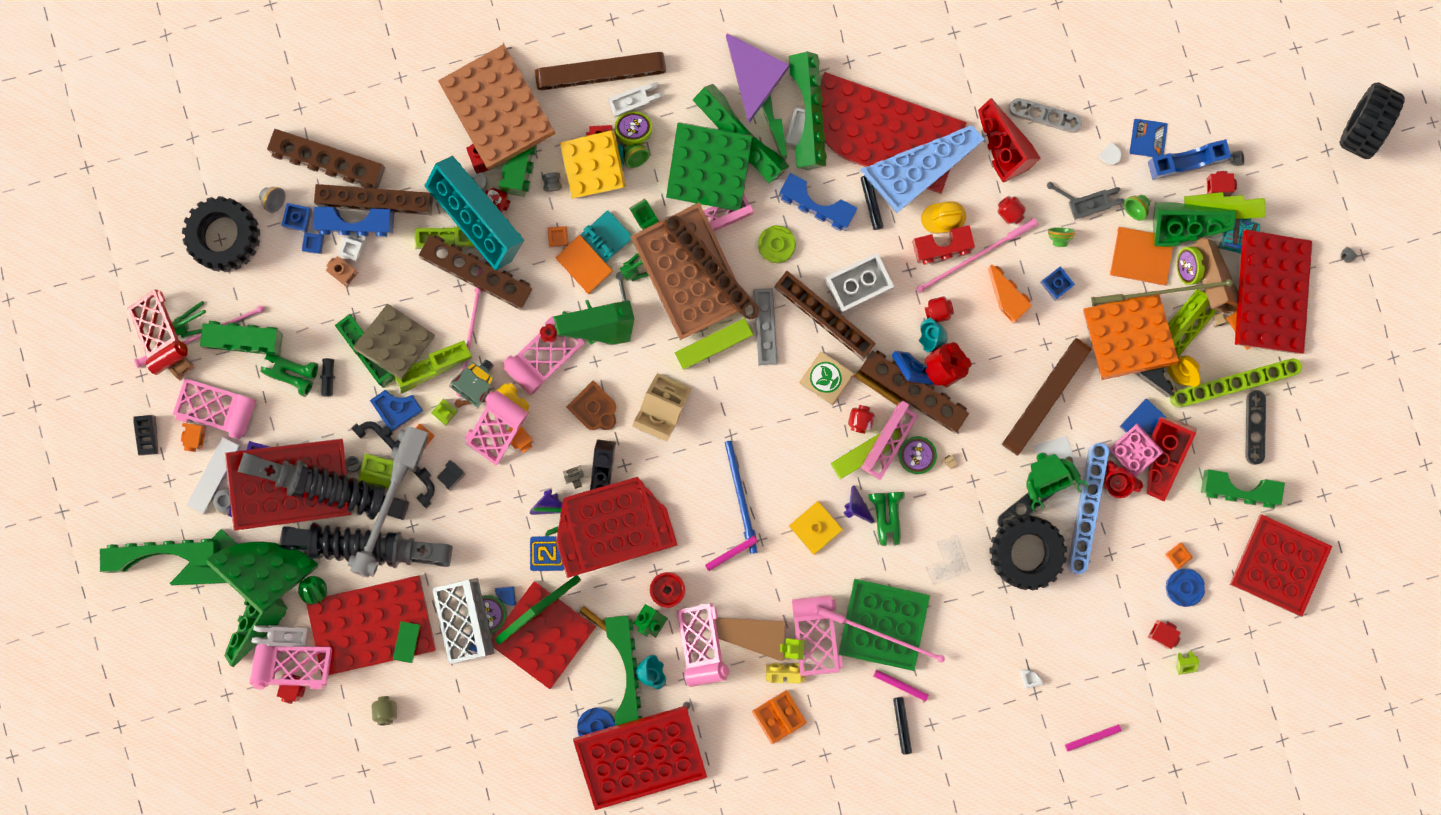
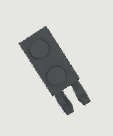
M1120 188L1105 189L1069 201L1074 220L1124 203L1123 198H1118L1111 202L1108 198L1109 195L1120 192Z

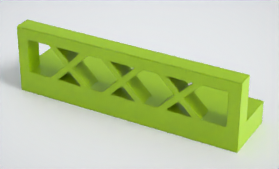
M1196 289L1168 323L1177 357L1182 354L1217 312V310L1210 309L1205 313L1210 303L1206 292ZM1198 319V324L1193 327L1194 322ZM1186 333V338L1181 342L1182 336Z

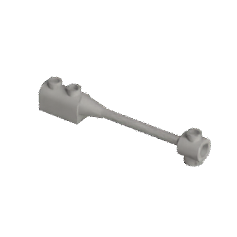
M407 426L406 430H400L398 440L401 441L399 448L394 447L391 453V458L394 459L391 484L365 550L357 552L356 556L351 555L348 566L351 567V572L367 578L369 576L374 577L379 562L375 561L376 559L372 555V551L398 485L401 484L408 470L416 472L429 439L428 432Z

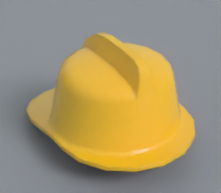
M955 201L929 205L923 210L921 215L923 227L931 233L950 232L951 229L962 227L966 221L965 209Z
M1181 356L1178 358V364L1167 366V372L1174 382L1192 387H1197L1200 384V364L1194 358Z

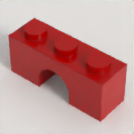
M970 225L951 229L949 232L951 242L945 247L935 243L933 234L914 238L912 243L917 263L923 262V265L934 263V259L941 258L943 261L953 258L952 255L960 253V256L971 254L975 244Z

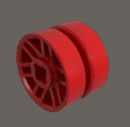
M661 573L650 584V596L661 607H674L684 598L685 584L681 577L675 573ZM666 586L671 588V592L668 594L664 592Z

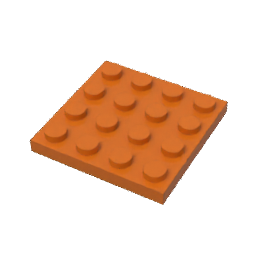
M1160 294L1130 298L1121 302L1107 303L1083 309L1101 380L1178 364V357Z

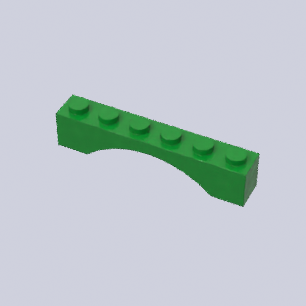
M809 51L789 56L790 75L798 84L805 105L804 129L795 149L796 166L804 170L825 167L827 158L823 129V100L820 88V60L818 54Z
M714 84L703 87L693 98L695 104L718 129L753 135L737 118L726 97ZM753 135L749 162L768 183L777 180L790 166L777 152L767 147Z
M206 538L201 539V542L194 543V540H182L181 544H175V541H163V545H156V542H145L144 546H137V543H127L125 547L110 544L107 545V548L100 549V572H126L141 560L163 554L179 556L197 567H210L206 560L220 551V543Z
M628 615L605 617L607 638L620 653L626 671V689L621 705L615 713V726L642 718V716H638L637 709L641 708L640 696L636 697V689H639L638 677H634V669H637V660L632 658V650H635V640L630 638V631L633 630V620L629 619Z

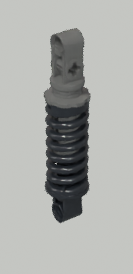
M243 453L238 472L275 481V487L280 488L282 486L287 488L288 496L292 495L302 498L305 492L308 493L307 500L312 501L314 496H318L317 502L319 504L323 503L324 499H327L329 507L334 502H337L338 509H342L345 502H347L348 512H352L355 505H357V515H362L363 512H366V516L370 520H374L378 512H380L386 497L384 495V485L371 483L368 485L365 480L358 482L355 477L348 479L345 474L338 476V473L335 471L328 473L327 469L322 468L318 470V467L315 465L308 468V465L302 462V460H297L295 465L289 464L285 460L278 464L261 459V457ZM270 466V468L273 469L272 473L269 472L267 474V472L264 471L265 467L268 468ZM394 497L387 515L404 520L410 502Z
M316 522L311 524L310 530L284 526L281 531L279 547L287 550L307 551L308 559H321L324 556L327 560H332L335 557L337 561H342L345 558L349 562L351 555L356 556L357 552L365 550L372 531L367 529L365 535H361V529L357 528L355 534L351 533V528L346 527L344 535H341V527L336 526L334 534H331L330 525H326L324 532H322V526ZM380 531L372 555L375 557V561L379 562V566L384 565L386 562L389 567L397 568L401 562L406 563V565H411L413 562L449 567L453 546L444 543L417 542L414 538L403 539L401 532H387L386 537H382V532ZM426 550L427 553H424V556H421L420 553H423V551Z

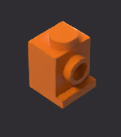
M182 423V427H186L181 435L184 450L196 452V449H203L206 427Z
M520 426L511 445L515 450L519 448L525 453L532 448L531 443L534 441L525 429ZM510 428L506 432H512L513 428Z

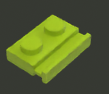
M365 453L358 480H365L370 484H382L384 488L389 489L394 464L393 460Z

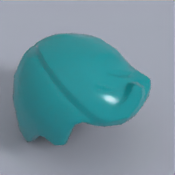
M927 318L923 320L920 325L921 337L919 343L922 344L924 351L930 353L946 344L948 340L947 332L934 319Z
M649 655L638 664L636 674L644 685L659 690L666 684V676L663 673L664 664L658 660L656 655Z

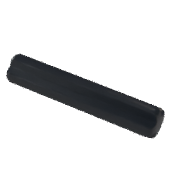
M862 176L861 183L873 229L881 230L884 225L874 187L865 176Z
M895 697L893 702L901 753L907 755L912 753L904 698Z

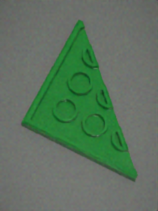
M220 529L212 537L213 542L220 543V550L238 544L223 529ZM189 562L169 584L172 586L227 582L211 567H197Z
M578 575L574 576L531 607L494 639L497 645L503 643L508 637L567 593L568 590L581 582Z

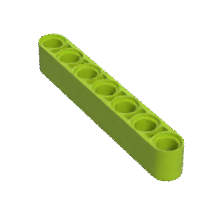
M1291 358L1202 383L1197 387L1181 389L1171 395L1170 402L1174 407L1182 408L1292 377L1301 372L1302 364L1298 359ZM1288 363L1293 364V366H1294V371H1293V373L1290 372V371H1288V369H1287ZM1270 368L1276 371L1274 378L1269 375ZM1252 373L1258 377L1256 383L1251 381L1250 376ZM1234 378L1239 381L1240 385L1238 388L1232 385ZM1215 383L1220 385V393L1214 391ZM1196 389H1200L1203 392L1201 399L1196 397ZM1178 394L1184 396L1185 401L1183 404L1177 401Z

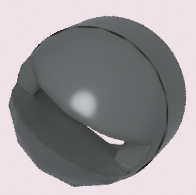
M1243 151L1232 152L1231 158L1233 157V161H1230V163L1234 166L1244 165Z
M1346 246L1342 250L1340 257L1344 262L1351 263L1358 255Z
M350 456L345 460L346 469L349 472H357L360 469L361 462L357 457ZM358 463L357 466H354V467H352V468H349V466H352V465H355V464Z

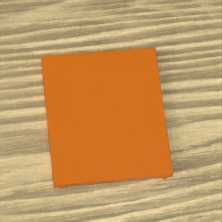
M1118 227L1110 275L1166 286L1173 247L1154 246V233Z

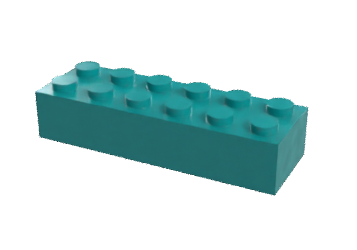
M453 155L435 163L424 185L425 188L495 271L511 263L524 242L521 234L515 230L509 220L504 217L497 206L493 204Z

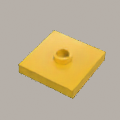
M818 501L789 525L813 555L843 530Z

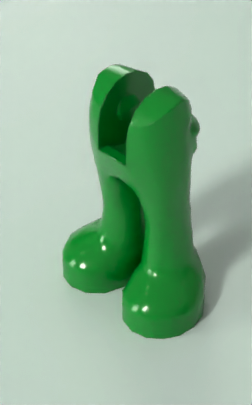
M272 354L265 356V360L275 364L272 370L271 368L261 366V373L296 387L298 394L303 397L309 394L313 387V382L287 374L285 370H290L315 380L318 373V363L310 362L307 365H301Z
M905 492L887 493L890 515L889 523L886 520V494H868L869 500L876 508L877 533L880 545L887 546L886 533L889 532L893 534L894 546L900 545L899 503L905 498Z

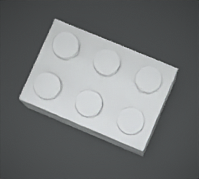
M878 253L825 277L824 280L841 314L894 288Z

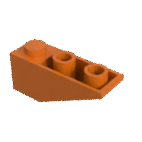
M992 264L988 271L999 309L1014 323L1032 306L1030 304L1031 300L1026 294H1021L1017 290V285L1011 279L1007 280L1003 276L1004 272L999 266Z

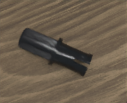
M331 358L322 359V375L320 379H322L321 395L323 397L333 396L335 360Z

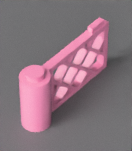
M554 316L548 319L544 324L555 325L553 318ZM539 333L516 356L510 355L503 362L505 364L503 369L531 396L585 344L581 338L576 339L579 343L574 348H566V337L563 340V348H552V342H550V347H538L539 339H541V334ZM528 350H536V361H528L523 355ZM538 350H549L550 361H538ZM552 351H563V358L560 361H552ZM538 364H550V371L543 376L538 371Z
M185 378L173 415H176V420L187 423L189 419L230 432V437L240 439L241 436L245 437L257 400ZM189 384H193L198 392L189 397L187 388ZM212 390L216 398L206 402L203 393ZM200 395L204 404L195 408L191 400ZM227 395L233 397L231 404L224 408L220 399ZM217 401L221 410L212 414L208 405ZM188 402L192 411L186 414L180 413L182 404ZM206 408L209 416L202 420L199 418L197 411ZM221 413L226 418L223 426L218 425L214 418Z
M498 390L495 392L491 391L485 399L487 404L474 430L470 429L465 436L467 445L496 466L500 463L520 426L529 415L527 411ZM491 412L495 415L496 420H490L488 413ZM504 424L513 428V431L506 432ZM481 425H487L489 433H484ZM493 425H499L501 432H495ZM485 437H491L493 445H488ZM497 437H503L505 444H499ZM474 438H480L482 445L473 441ZM490 449H496L498 457L492 455Z
M831 595L792 599L796 639L801 640V634L804 636L802 640L807 639L815 645L809 653L804 651V655H806L804 660H799L801 676L839 673V668H843L842 656L837 654L834 621L813 613L816 604L832 612L836 610L835 599H831ZM829 619L830 627L826 632L816 626L820 620ZM807 621L812 625V628L807 634H804L799 630V622ZM814 628L823 634L817 643L808 637ZM824 637L832 641V647L828 652L819 646ZM816 647L825 653L820 662L810 656ZM829 656L834 660L835 668L826 669L821 663ZM808 658L817 664L813 671H804L803 664Z
M712 603L678 610L677 614L687 667L685 670L687 685L695 687L725 681L729 675V668L722 661L715 620L718 618L716 607H713ZM703 609L708 611L706 621L699 617ZM684 613H689L693 616L690 624L685 622ZM697 620L703 624L700 632L693 628ZM706 628L711 630L712 636L709 640L702 636ZM690 631L697 636L693 644L688 641ZM700 639L707 644L703 651L696 647ZM710 647L715 652V659H710L706 655ZM693 651L700 655L695 663H692L691 659Z
M257 644L249 683L253 685V688L259 690L269 685L310 686V689H322V686H327L332 648L282 647ZM279 652H287L290 655L282 663L278 661ZM300 653H306L308 657L301 663L295 659ZM319 653H326L325 659L318 664L314 657ZM291 660H294L297 666L288 672L284 666ZM313 660L317 666L307 673L303 666ZM280 669L286 672L283 678L274 679L275 673ZM302 669L306 675L300 680H295L292 675ZM320 669L323 672L322 680H313L311 676Z

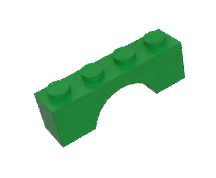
M1208 469L1204 470L1201 493L1206 494L1207 498L1218 499V496L1225 497V501L1237 502V499L1244 500V504L1247 505L1262 503L1265 508L1275 509V506L1282 505L1285 482L1264 479L1260 480L1254 489L1242 491L1231 483L1227 472Z

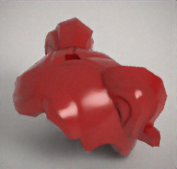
M1107 461V474L1104 478L1103 487L1108 489L1111 496L1125 498L1133 491L1141 492L1143 488L1141 480L1135 478L1133 473L1127 471V469L1117 467L1113 461Z

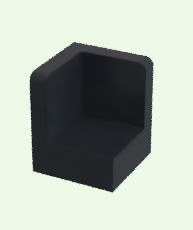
M449 460L445 465L446 468L437 478L451 491L466 473L455 462Z

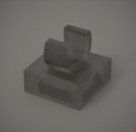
M581 465L563 471L566 484L572 482L575 489L582 487L580 479L585 476Z

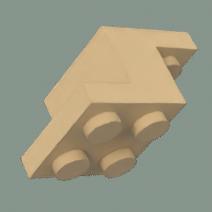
M657 373L646 392L632 427L668 442L692 388Z

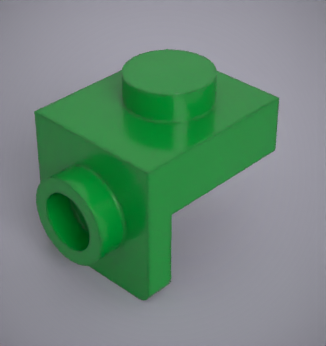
M646 199L629 208L642 230L659 222Z

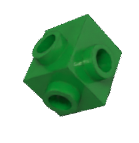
M645 604L633 624L639 627L638 632L648 637L650 634L656 638L668 618Z

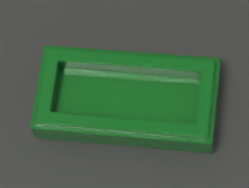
M404 621L400 622L393 660L413 663L421 625Z

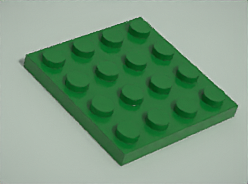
M678 122L666 198L691 203L700 202L702 205L734 211L741 209L753 135Z
M854 579L846 619L919 648L930 595ZM845 623L838 655L914 671L918 651Z

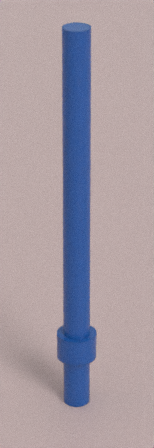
M731 440L725 442V447L745 528L744 537L745 540H748L753 536L756 537V533L752 529ZM756 544L749 547L750 554L758 553Z

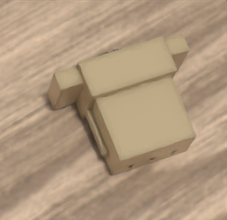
M1222 313L1213 316L1215 320L1214 327L1228 323Z
M954 454L948 455L941 461L942 463L945 462L950 469L957 465L953 457L955 456Z

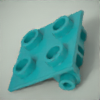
M609 210L602 214L594 223L587 225L583 229L584 232L580 234L605 263L631 240V234Z

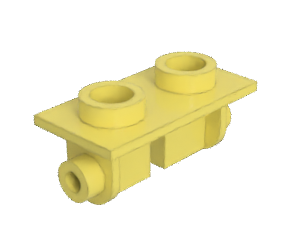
M780 663L766 664V681H770V683H783V677H787V683L801 684V682H805V676L800 675L798 663L781 665Z

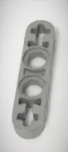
M1016 98L1009 105V112L1015 117L1066 132L1074 133L1082 125L1081 118L1076 114L1025 99ZM1019 103L1021 108L1026 109L1027 105L1030 107L1027 111V115H1025L1024 113L1026 110L1020 109L1019 112H1016V108L1013 106H1016V104ZM1033 108L1040 109L1041 116L1038 118L1033 117L1031 110ZM1050 114H1058L1059 122H1051L1049 119ZM1064 116H1066L1065 121L1070 122L1072 119H1074L1077 125L1071 128L1070 123L1065 122L1063 125H1061V123L1063 121Z

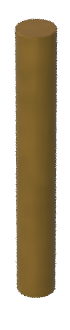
M857 371L854 377L895 405L903 401L860 371Z
M583 606L579 612L606 632L605 621Z

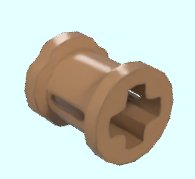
M185 357L173 367L171 366L169 370L178 380H182V376L195 367Z

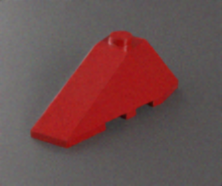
M1164 417L1159 418L1152 434V440L1164 452L1149 465L1148 495L1165 502L1197 433V428L1177 420Z

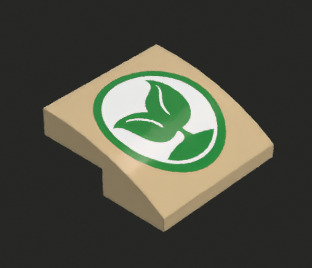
M820 351L799 383L833 406L855 374Z

